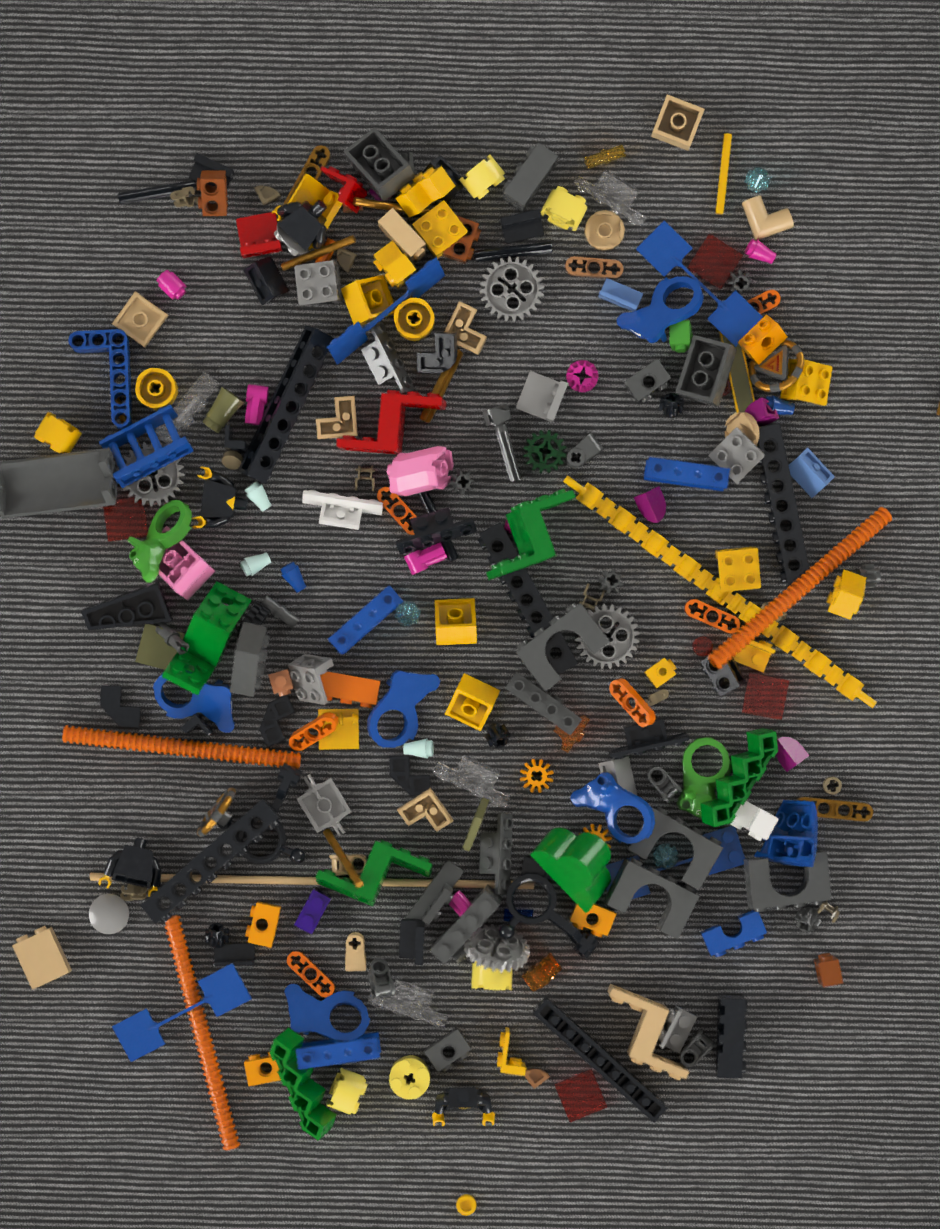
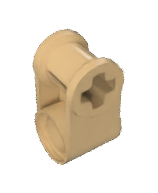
M346 854L357 874L362 873L363 869L355 868L354 860L357 858L362 859L365 867L368 860L367 857L362 854ZM329 855V858L332 860V872L336 874L335 876L348 875L337 855Z
M359 932L350 933L346 940V972L366 971L365 939ZM353 938H357V941L361 942L358 943L357 947L350 943Z

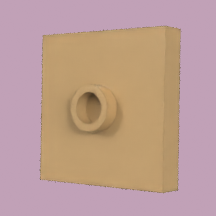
M135 291L112 325L124 331L126 335L146 348L169 315Z

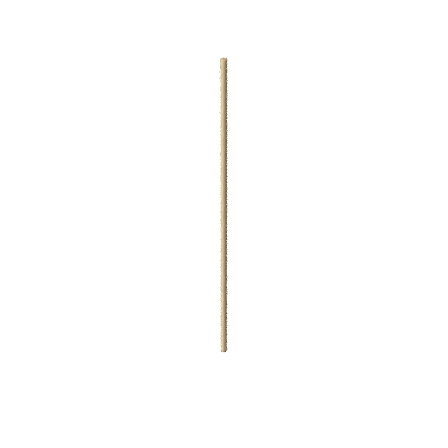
M90 873V881H99L105 874ZM161 874V882L169 881L175 874ZM192 875V878L199 882L201 875ZM218 875L211 882L319 885L317 884L316 877ZM385 878L382 886L428 887L433 879ZM458 880L453 888H484L488 884L492 889H495V880ZM534 883L523 884L517 889H534Z

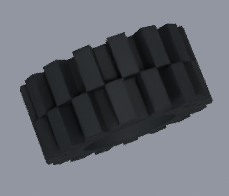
M256 602L244 617L237 632H241L243 622L262 626L270 610Z

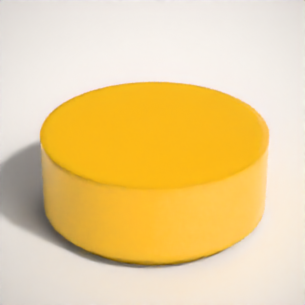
M469 1194L461 1195L456 1202L458 1212L465 1216L473 1214L476 1210L475 1198Z

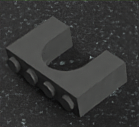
M573 603L565 609L566 615L562 618L557 615L549 622L551 624L550 627L546 630L543 627L533 634L535 637L529 643L525 640L517 646L518 651L516 654L545 691L561 680L545 655L546 643L554 633L562 630L576 633L593 654L610 643L581 603L579 605Z
M659 806L657 809L652 808L655 818L652 834L649 838H645L638 843H632L628 850L647 860L657 841L663 835L671 832L685 835L693 845L694 856L682 881L700 890L723 850V847L720 846L722 842L712 836L710 839L702 836L703 831L694 826L691 830L684 826L686 824L684 820L677 816L674 819L667 816L669 812ZM644 823L642 824L637 835L642 831Z
M816 850L814 866L803 867L804 878L800 887L793 893L785 895L776 892L771 884L768 858L755 857L743 859L748 907L754 909L755 912L767 911L768 907H774L775 910L786 909V905L793 904L794 907H805L806 903L813 902V905H822L823 902L832 900L827 851Z
M634 858L631 861L624 859L603 902L625 913L638 889L648 884L660 885L666 892L667 905L656 928L671 937L679 939L700 897L694 893L696 889L687 884L682 887L677 884V879L669 875L664 878L659 875L660 871L652 867L646 869L642 867V862Z
M487 884L474 898L472 904L449 929L446 928L435 940L430 952L445 965L498 908L502 897L499 894H495V890Z

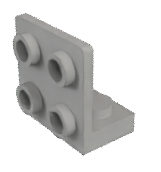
M331 260L296 265L294 267L298 304L300 306L326 302L334 304L343 303L339 263Z
M530 371L516 409L553 423L568 383L562 380L558 382Z
M736 427L708 456L719 467L730 468L729 477L737 484L765 454Z
M303 654L288 664L290 677L296 690L295 693L300 701L322 705L328 703L320 675L326 673L327 669L334 666L332 658Z
M676 1005L674 1009L670 1008L666 1018L667 1023L662 1028L657 1041L659 1046L662 1048L666 1046L680 1053L697 1016Z

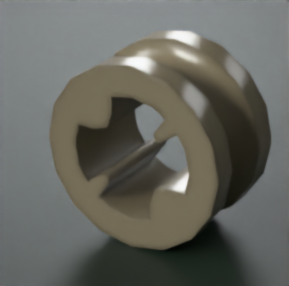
M832 776L824 780L823 789L826 793L835 795L841 791L842 783L838 778ZM830 780H834V783L837 782V786L834 788L835 791L827 788Z

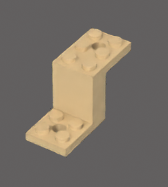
M610 984L608 994L612 1001L619 1004L627 1002L630 1008L642 1012L627 1050L631 1061L642 1065L643 1062L647 1063L650 1069L660 1073L664 1070L670 1077L677 1080L681 1078L687 1079L689 1070L685 1065L653 1053L669 1013L667 1006Z

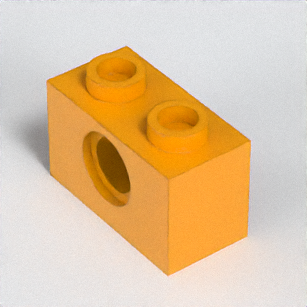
M766 314L737 343L748 357L760 365L788 336L779 324Z
M260 901L256 903V906L252 905L250 917H253L252 925L247 926L245 937H249L248 943L270 948L273 946L282 906ZM259 919H265L268 922L266 929L258 927L257 921Z
M575 903L569 920L573 922L572 925L581 930L586 927L591 929V934L602 938L603 935L608 936L616 912L594 904L590 911L585 913ZM590 913H595L598 916L597 921L593 924L586 921V917Z
M268 1052L267 1056L260 1057V1054L250 1055L244 1061L248 1086L281 1080L277 1072L279 1067L276 1060H272L270 1052ZM264 1062L270 1063L272 1070L264 1072L261 1064Z

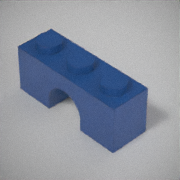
M752 910L737 916L740 922V930L733 936L725 935L719 924L701 931L700 933L709 954L719 957L726 954L727 949L733 947L736 950L745 946L744 942L749 940L756 942L763 939V935L767 931L759 912Z

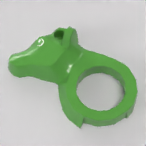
M172 500L156 512L150 524L146 540L140 541L133 537H129L127 540L135 547L130 552L129 558L141 572L142 578L147 583L153 582L157 577L165 550L180 542L191 529L189 525L192 520V511L189 505L180 500ZM180 511V517L176 525L171 530L162 533V527L167 518Z
M713 737L695 739L685 748L682 757L683 791L677 800V805L680 810L687 811L702 819L700 803L715 800L716 779L727 777L732 771V761L729 759L728 751L722 743L714 740ZM710 745L717 748L721 753L722 766L713 776H700L692 768V755L700 746Z

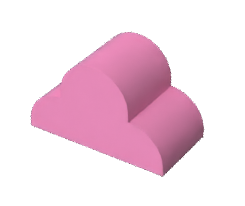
M166 526L162 530V533H165L171 529L168 526ZM181 540L165 550L159 565L158 574L179 595L188 601L214 574L215 570Z

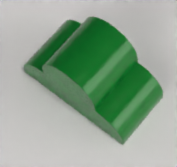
M554 828L547 833L530 854L585 913L590 911L611 883V875L605 867L610 861L611 852L605 841L595 834L581 833L576 836L567 829Z

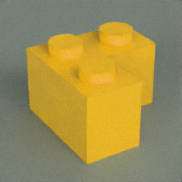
M442 166L436 169L431 167L424 173H418L412 179L413 183L403 186L399 190L401 193L395 199L410 218L421 213L433 201L444 197L456 185Z
M393 240L374 254L375 260L373 263L379 271L384 270L386 273L384 275L385 279L391 287L396 286L397 289H400L412 274L417 273L416 268L407 256L400 251Z
M845 569L841 576L837 575L833 585L834 590L829 592L826 603H829L828 612L851 620L853 613H857L863 600L867 577Z

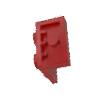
M321 166L320 170L330 179L344 185L339 191L338 201L350 211L358 213L361 206L353 205L354 197L365 199L368 192L362 188L363 184L349 174H341L334 167L329 166L327 169Z
M269 212L236 219L241 245L240 252L243 259L283 251L281 241L274 236L278 224L276 213L272 214Z

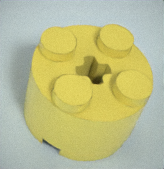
M491 154L487 156L488 162L485 159L465 174L467 179L463 177L459 179L473 198L481 199L489 192L487 188L493 184L495 187L505 179L503 176L505 172Z
M557 186L556 189L551 190L540 213L542 216L544 214L549 216L547 220L552 224L565 230L573 227L572 231H576L587 210L585 205L586 199L579 195L573 196L568 193L567 189Z
M477 961L472 963L471 988L512 990V968L511 972H508L506 969H503L502 973L499 969L492 972L491 968L485 970L484 965L476 966Z
M414 1055L404 1056L395 1061L389 1075L390 1087L396 1095L404 1099H417L423 1095L430 1083V1071L425 1061ZM412 1073L415 1080L407 1081L405 1075Z
M341 1067V1073L336 1074L329 1094H332V1099H327L326 1106L349 1115L351 1113L356 1114L360 1104L358 1102L359 1096H363L367 1088L366 1079L360 1074Z

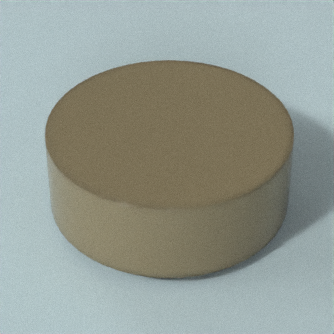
M226 451L222 457V464L228 469L235 470L239 468L243 457L236 451Z

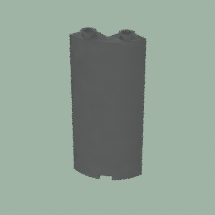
M110 448L1 461V518L115 505L117 482H114L113 472H116Z

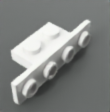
M316 490L303 491L302 503L322 506L319 524L359 530L362 513L382 516L383 503L375 499L364 500L355 496L345 497L339 496L336 493H320Z

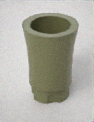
M221 387L203 423L219 433L222 427H225L231 417L245 402L226 388Z

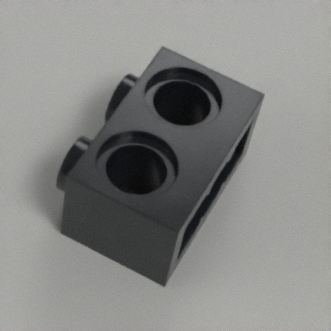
M708 657L701 661L704 673L710 677L712 687L720 697L746 683L733 657L730 661H727L726 665H722L721 669L715 668ZM724 677L730 681V685L725 684Z

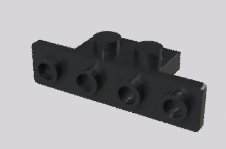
M448 507L410 519L414 536L397 540L396 545L399 554H408L414 550L424 547L428 548L437 543L448 542L461 536H468L476 532L477 529L473 518L453 523Z
M663 717L657 718L652 725L641 727L637 723L623 726L627 746L609 749L608 753L610 758L622 759L631 753L640 755L649 749L657 751L665 749V746L671 744L673 746L683 745L685 741H689V736L687 732L667 736Z

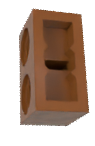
M226 170L201 171V177L197 178V190H201V196L198 197V208L202 209V215L227 216ZM208 182H213V183H215L216 185H215V186H210V185H208L207 183H208ZM209 201H215L217 204H210Z
M457 216L464 226L472 229V233L468 236H463L443 251V256L466 264L467 259H472L475 250L472 248L473 242H478L482 230L479 229V223ZM457 245H461L465 248V252L458 255L454 252V248Z
M830 953L819 954L818 958L814 959L818 983L822 987L842 984L843 979L839 959L834 955H830Z

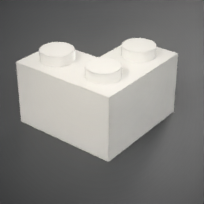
M746 801L744 805L739 807L735 813L736 817L730 825L739 830L742 827L748 829V835L761 841L762 838L768 839L779 819Z

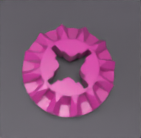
M579 360L570 365L567 370L566 379L573 390L588 392L598 382V370L593 363ZM583 368H585V374L591 378H585L581 385L580 377L574 374L581 373Z

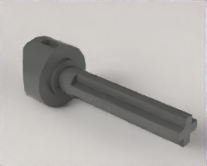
M503 404L483 411L482 414L486 426H495V432L510 482L522 479L505 425L507 420L512 419L508 405Z

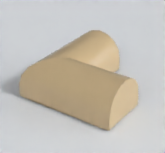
M756 196L742 202L755 241L794 227L788 208L768 215L761 196Z
M459 301L444 332L457 333V345L479 355L487 336L469 328L477 309Z
M355 396L334 397L336 417L316 419L317 439L343 438V435L358 436Z
M431 788L397 809L408 827L424 816L436 832L453 822V818Z

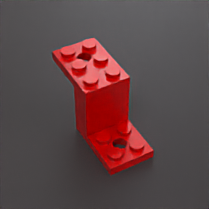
M387 390V393H381L377 440L372 437H363V440H358L355 436L343 435L342 439L337 438L336 447L346 451L398 455L402 453L406 407L446 410L447 402L439 396L440 394L427 393V396H422L418 392H407V395H402L399 391Z

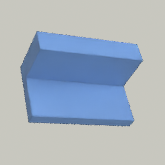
M606 278L598 297L634 312L638 308L643 293Z
M808 447L788 465L792 478L811 498L835 477Z

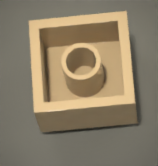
M667 95L651 137L689 151L705 109Z

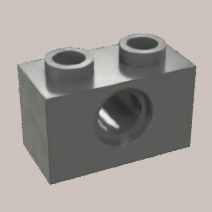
M656 359L624 381L623 384L637 403L640 401L645 403L653 397L651 393L657 389L661 392L667 388L671 377L661 362ZM649 377L653 379L654 386L651 388L645 387L643 384L644 378Z
M456 1027L424 1049V1053L437 1072L440 1070L445 1072L453 1066L452 1062L459 1058L461 1061L470 1055L471 1045L460 1029ZM446 1046H451L455 1052L453 1055L447 1056L444 1054L443 1049Z

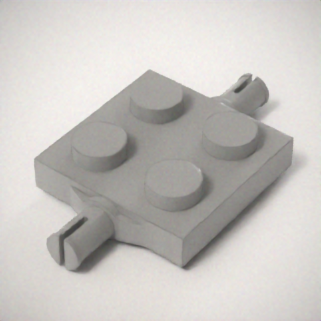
M311 774L307 775V777L305 776L303 779L309 789L305 794L298 797L297 801L316 832L319 833L325 828L333 827L338 837L346 833L339 822L352 811L333 779L329 778L323 783L316 784Z

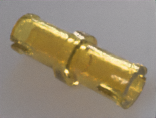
M622 144L608 150L601 149L599 153L585 156V165L587 169L601 164L608 165L610 161L626 157L625 149Z

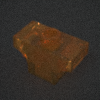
M584 715L580 717L582 720L571 735L558 726H555L553 732L561 737V749L567 753L574 743H579L585 735L583 729L590 719Z
M549 953L531 966L522 975V978L534 992L546 986L562 968L552 954Z

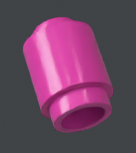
M165 270L156 280L159 283L158 286L172 300L175 298L178 300L186 293V285L169 270Z

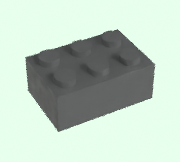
M375 127L343 151L349 164L383 202L415 178L410 165Z
M539 142L536 147L533 145L526 153V161L524 163L520 162L514 171L515 177L512 180L509 178L503 186V199L521 212H524L558 163L559 156Z
M693 335L675 393L682 398L719 407L737 349L728 343Z
M243 622L235 649L230 687L231 693L254 697L256 689L260 690L262 678L259 677L264 676L266 664H263V662H266L268 650H265V647H268L270 636L266 635V626Z

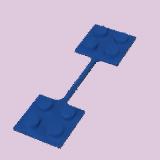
M663 221L636 250L664 277L674 267L678 266L692 279H696L700 287L718 304L717 309L707 320L736 347L738 345L737 342L763 316L736 290L724 301H720L682 264L683 258L693 248L669 224Z
M437 257L426 262L421 270L412 274L405 282L408 288L407 292L368 325L361 327L359 322L350 325L340 337L330 342L327 348L337 365L368 340L365 333L397 308L400 303L408 299L410 295L412 298H419L445 276Z
M734 826L702 835L707 839H710L712 836L722 842L720 846L723 847L709 875L744 864L743 859H745ZM638 855L627 858L630 861L632 858L640 861ZM693 858L658 868L656 870L662 871L677 865H681L692 861ZM624 860L605 866L611 875V883L607 888V892ZM648 885L638 889L632 899L650 894Z
M231 963L199 980L198 983L204 993V999L181 1012L157 1023L153 1021L146 1008L112 1026L130 1062L165 1045L166 1043L159 1032V1027L203 1003H208L216 1017H219L251 1000L252 998L234 964Z

